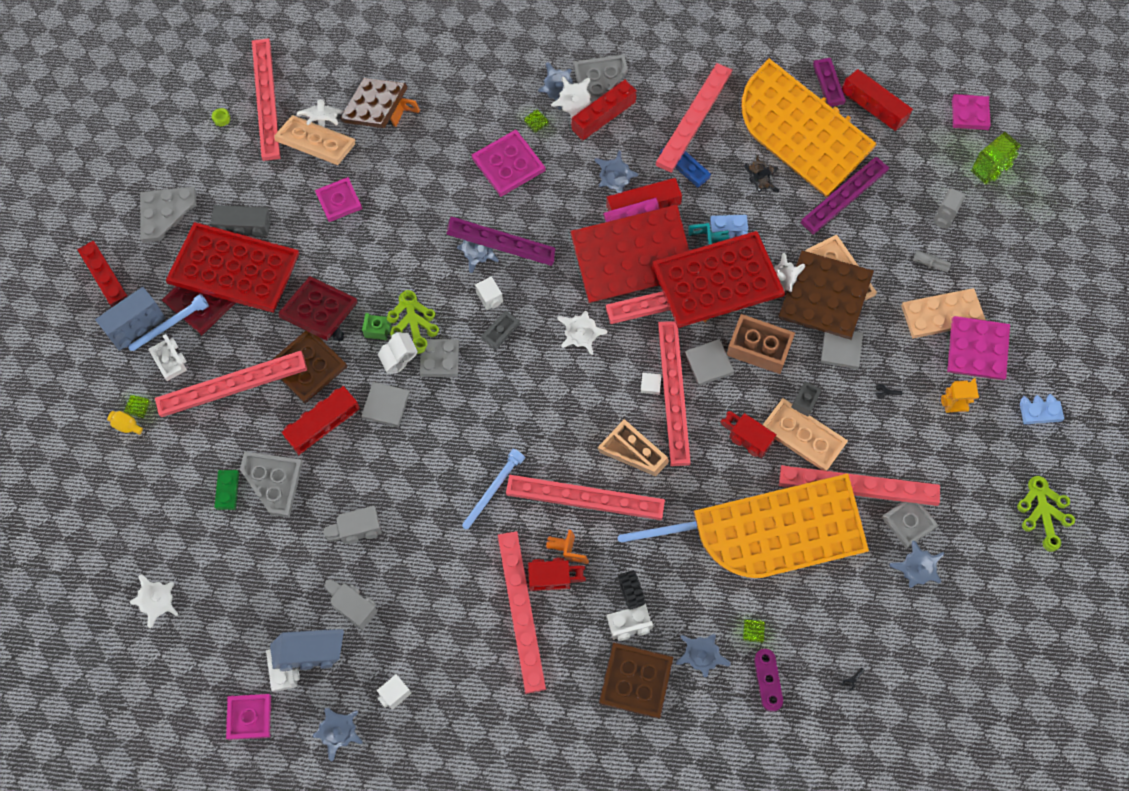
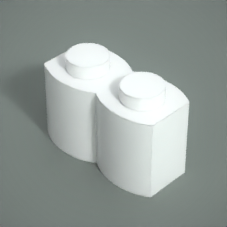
M397 332L392 335L387 344L381 347L378 356L386 373L393 374L404 369L407 362L412 360L418 351L409 333Z

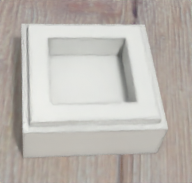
M642 373L641 393L660 395L661 374Z

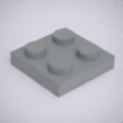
M426 339L428 343L426 350L420 356V377H458L459 339Z

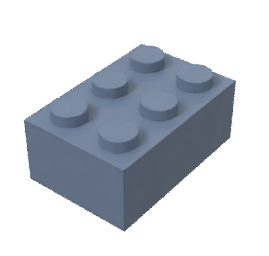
M141 287L95 320L120 351L128 347L138 337L144 336L154 326L160 325L166 317L146 289Z

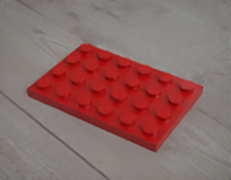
M678 205L570 231L588 304L660 286L652 262L689 251Z
M194 222L166 278V283L274 313L299 257V250Z
M758 231L652 262L653 269L678 328L780 298L785 294Z

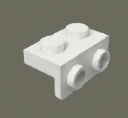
M165 334L163 335L164 341L148 350L164 378L168 381L187 371L184 365L187 361L182 353H177L176 349L179 347L173 338L169 339Z

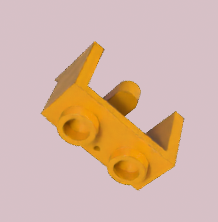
M974 377L971 382L954 381L950 387L946 388V394L941 396V404L945 406L946 413L969 411L968 403H973L974 399L979 398L976 378Z

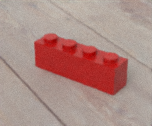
M859 69L848 76L842 86V91L845 95L894 131H897L908 121L913 111V108Z
M624 79L571 118V130L584 141L636 103L637 90Z
M676 178L607 196L606 207L608 211H612L654 198L657 199L659 209L673 205L679 206L682 202V193Z
M94 240L77 249L111 307H114L128 297Z
M342 386L340 389H335L325 400L319 401L312 410L304 412L296 422L288 424L281 433L299 456L360 410V407L355 398Z

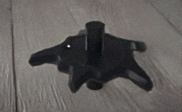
M759 155L754 157V162H751L750 165H744V168L750 175L749 181L755 184L757 192L768 188L775 192L780 191L772 183V175L777 171V166L767 167L764 162L759 160Z

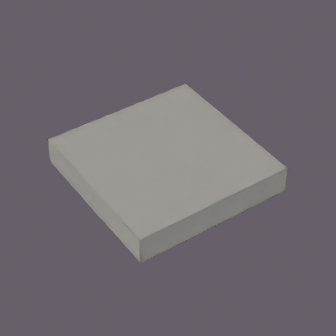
M854 331L852 340L824 332L820 363L858 369L863 333Z
M720 339L684 352L698 386L734 374L733 367Z
M373 382L361 416L362 419L399 427L410 391Z
M902 502L881 517L906 549L912 546V541H919L939 526L923 505L918 503Z

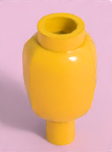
M111 411L108 415L107 421L110 422V425L121 432H134L140 435L143 431V428L137 425L136 420L123 411Z

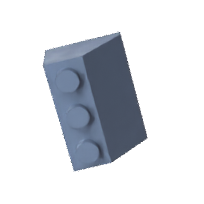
M343 629L281 633L270 644L272 668L280 669V671L284 672L300 667V670L312 669L313 666H320L321 669L332 667L340 658L344 634Z

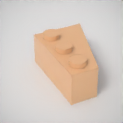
M625 419L598 447L600 453L653 476H657L669 463L668 457Z

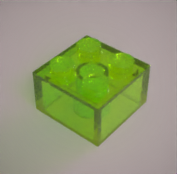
M1007 132L1002 133L980 151L971 172L986 185L990 181H996L1001 176V172L1004 170L1008 171L1013 166V161L1018 157L1021 145Z

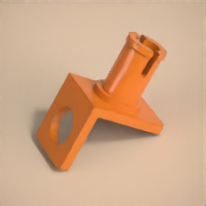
M401 99L390 118L393 126H397L404 110L415 113L420 112L415 100ZM406 103L411 104L414 108L407 106Z
M568 530L566 539L548 537L547 549L564 551L563 556L570 562L589 563L585 555L571 553L575 539L572 530Z

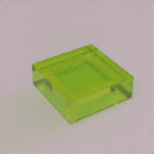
M538 109L524 118V122L534 133L549 124L548 119Z
M130 395L124 412L144 419L151 401L147 398Z
M744 619L743 641L763 643L765 621Z

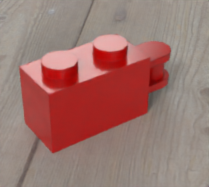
M728 411L726 418L722 419L720 423L731 431L729 437L732 442L738 446L742 445L748 449L752 456H758L762 459L775 441L777 434L745 413L742 417H739L733 412Z
M554 558L552 561L545 562L543 559H535L532 562H528L530 591L570 589V583L586 581V577L583 575L585 566H569V560H564V558ZM569 572H575L576 577H570Z

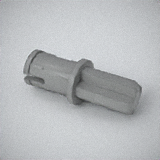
M919 250L916 251L913 259L915 262L928 266L929 269L933 267L948 272L951 267L950 262L936 258L935 254L930 255Z

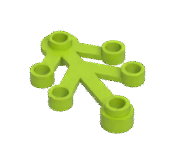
M405 290L399 295V304L388 312L387 321L396 323L399 314L405 308L407 314L397 326L392 327L390 335L392 337L395 334L394 331L402 333L405 327L410 324L413 343L418 351L417 354H420L426 350L428 343L425 338L420 336L418 324L427 330V334L430 337H436L439 328L437 325L430 323L435 317V312L417 302L416 294L413 291ZM414 309L421 312L423 314V318L416 314Z
M1034 476L1028 482V494L1017 504V508L1020 512H1027L1031 508V502L1035 497H1037L1038 505L1029 518L1023 521L1022 528L1027 532L1032 531L1036 527V521L1041 515L1047 536L1043 540V547L1049 552H1054L1060 548L1061 540L1055 535L1050 515L1059 520L1064 527H1071L1075 523V518L1071 514L1065 515L1046 500L1047 496L1055 501L1059 508H1066L1070 504L1069 497L1066 495L1060 496L1051 490L1045 478ZM1036 483H1040L1042 488L1037 487ZM1060 499L1065 500L1066 504H1062ZM1021 503L1026 504L1027 509L1023 508ZM1065 518H1069L1071 523H1067ZM1026 522L1031 523L1032 528L1027 527ZM1050 539L1055 540L1056 545H1053Z

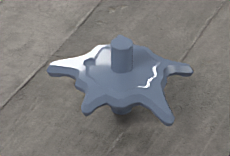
M547 62L548 75L544 79V86L540 87L538 92L547 93L549 98L558 100L560 92L564 89L562 77H565L572 84L573 80L570 78L572 70H555Z
M620 150L617 153L616 159L608 161L599 158L594 159L602 168L600 172L602 180L599 187L608 186L611 190L614 189L617 193L624 192L625 185L630 183V178L638 176V173L630 170L628 164L622 161Z
M463 240V243L457 246V249L463 251L464 256L469 261L470 273L474 272L476 264L479 262L484 263L487 259L499 262V259L493 253V248Z
M912 541V553L907 554L906 560L901 563L889 564L891 568L904 573V577L909 580V588L914 587L916 584H925L929 580L941 583V579L937 574V562L944 556V552L933 556L928 551H922L916 541Z
M715 634L707 638L699 637L696 639H690L684 635L680 636L687 643V648L684 655L676 661V665L690 663L694 669L701 670L704 677H707L709 670L715 669L717 664L731 666V662L720 655L719 647L714 643L716 639Z
M325 708L326 719L320 723L319 730L312 737L320 738L322 744L327 745L330 761L334 760L339 747L347 746L350 741L358 744L363 743L355 733L356 726L353 723V718L359 712L357 710L349 715L334 713L329 708Z

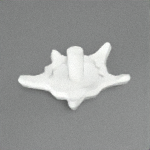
M562 77L564 89L560 92L559 99L553 102L551 106H561L562 110L568 112L571 118L592 103L590 101V93L587 91L590 78L585 79L579 84H570L565 77Z
M318 100L317 106H311L308 109L298 111L297 116H308L307 125L311 124L312 121L318 120V125L325 127L326 120L338 125L336 120L337 114H343L344 110L325 106L324 100Z
M782 253L779 265L774 266V269L784 291L792 292V286L796 282L797 276L805 268V264L794 267L791 262H787L786 254Z
M584 311L581 316H574V318L557 317V320L566 326L564 334L567 338L562 343V348L572 344L577 347L584 346L590 355H593L592 342L596 337L607 334L606 329L596 327L595 321L589 318L587 311Z
M139 575L141 589L138 590V596L132 599L130 604L138 605L139 610L148 615V628H152L158 616L167 611L178 616V612L171 604L173 599L171 590L174 582L162 585L161 582L152 583L144 575Z

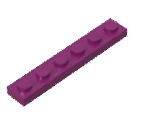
M876 156L806 215L800 224L814 235L888 172L889 167Z
M450 216L446 235L552 266L554 263V247Z

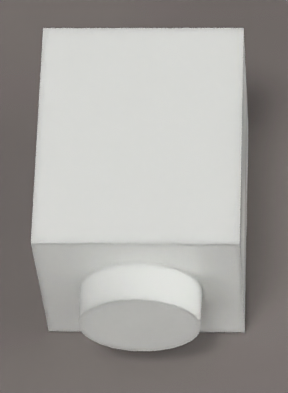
M492 276L475 284L476 293L486 310L496 308L503 302L502 293Z
M396 674L377 690L380 694L377 699L385 708L389 705L393 710L412 693Z

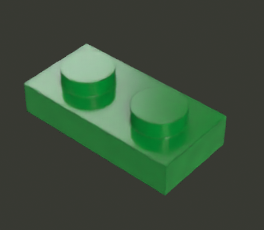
M218 470L214 505L216 510H236L239 482L238 470Z

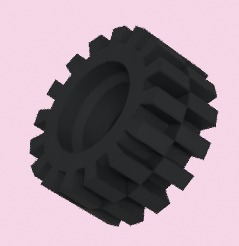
M631 570L619 574L618 581L628 609L631 610L645 605L643 591L636 572Z

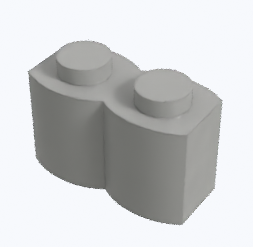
M953 188L948 190L933 219L938 227L947 229L951 226L965 199L964 193Z

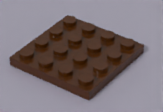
M802 250L796 267L805 264V268L797 276L796 282L792 286V292L787 291L779 319L852 340L874 270Z

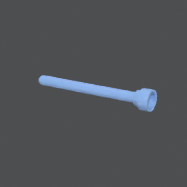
M199 294L194 298L191 305L128 346L129 350L135 351L194 311H203L209 307L208 302Z
M511 450L508 455L507 464L463 522L462 526L464 529L470 528L513 467L523 462L525 456L518 450Z
M696 521L621 534L618 536V541L627 542L698 528Z

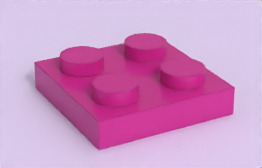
M953 95V128L989 130V96Z
M348 177L315 190L328 222L362 210L360 201Z
M271 695L228 696L226 739L270 738Z

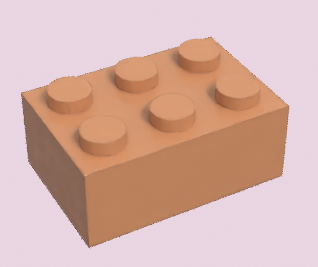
M741 314L730 341L727 356L781 374L795 332Z

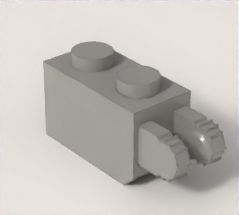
M375 506L339 514L336 519L337 524L327 526L323 531L328 541L342 540L343 543L347 544L356 543L358 539L362 538L373 539L378 534H382Z
M329 579L325 581L324 587L328 594L332 596L331 605L334 609L360 630H363L378 612L375 608L376 603L368 596L365 599L360 596V590L352 584L348 586L343 583L341 586L334 580Z

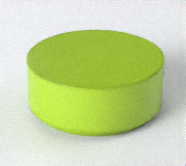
M218 108L212 113V120L215 125L225 126L230 122L231 118L226 109Z

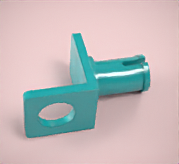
M709 223L688 226V235L707 234L708 245L729 239L728 230L712 232Z

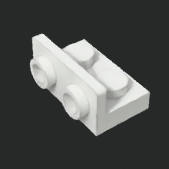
M646 604L606 616L613 640L624 641L629 639L630 635L637 633L638 636L650 633V630L653 628Z
M266 650L271 691L277 692L298 687L297 681L300 680L298 668L284 672L280 671V669H273L271 650Z

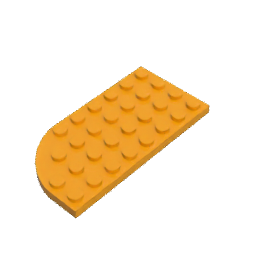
M770 58L754 73L744 89L742 114L745 125L752 137L826 198L876 147V142Z
M848 473L693 511L701 542L710 557L727 571L743 577L764 578L869 551Z

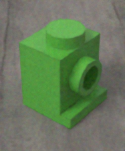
M365 313L362 327L364 337L387 340L388 334H390L392 329V323L387 321V317Z

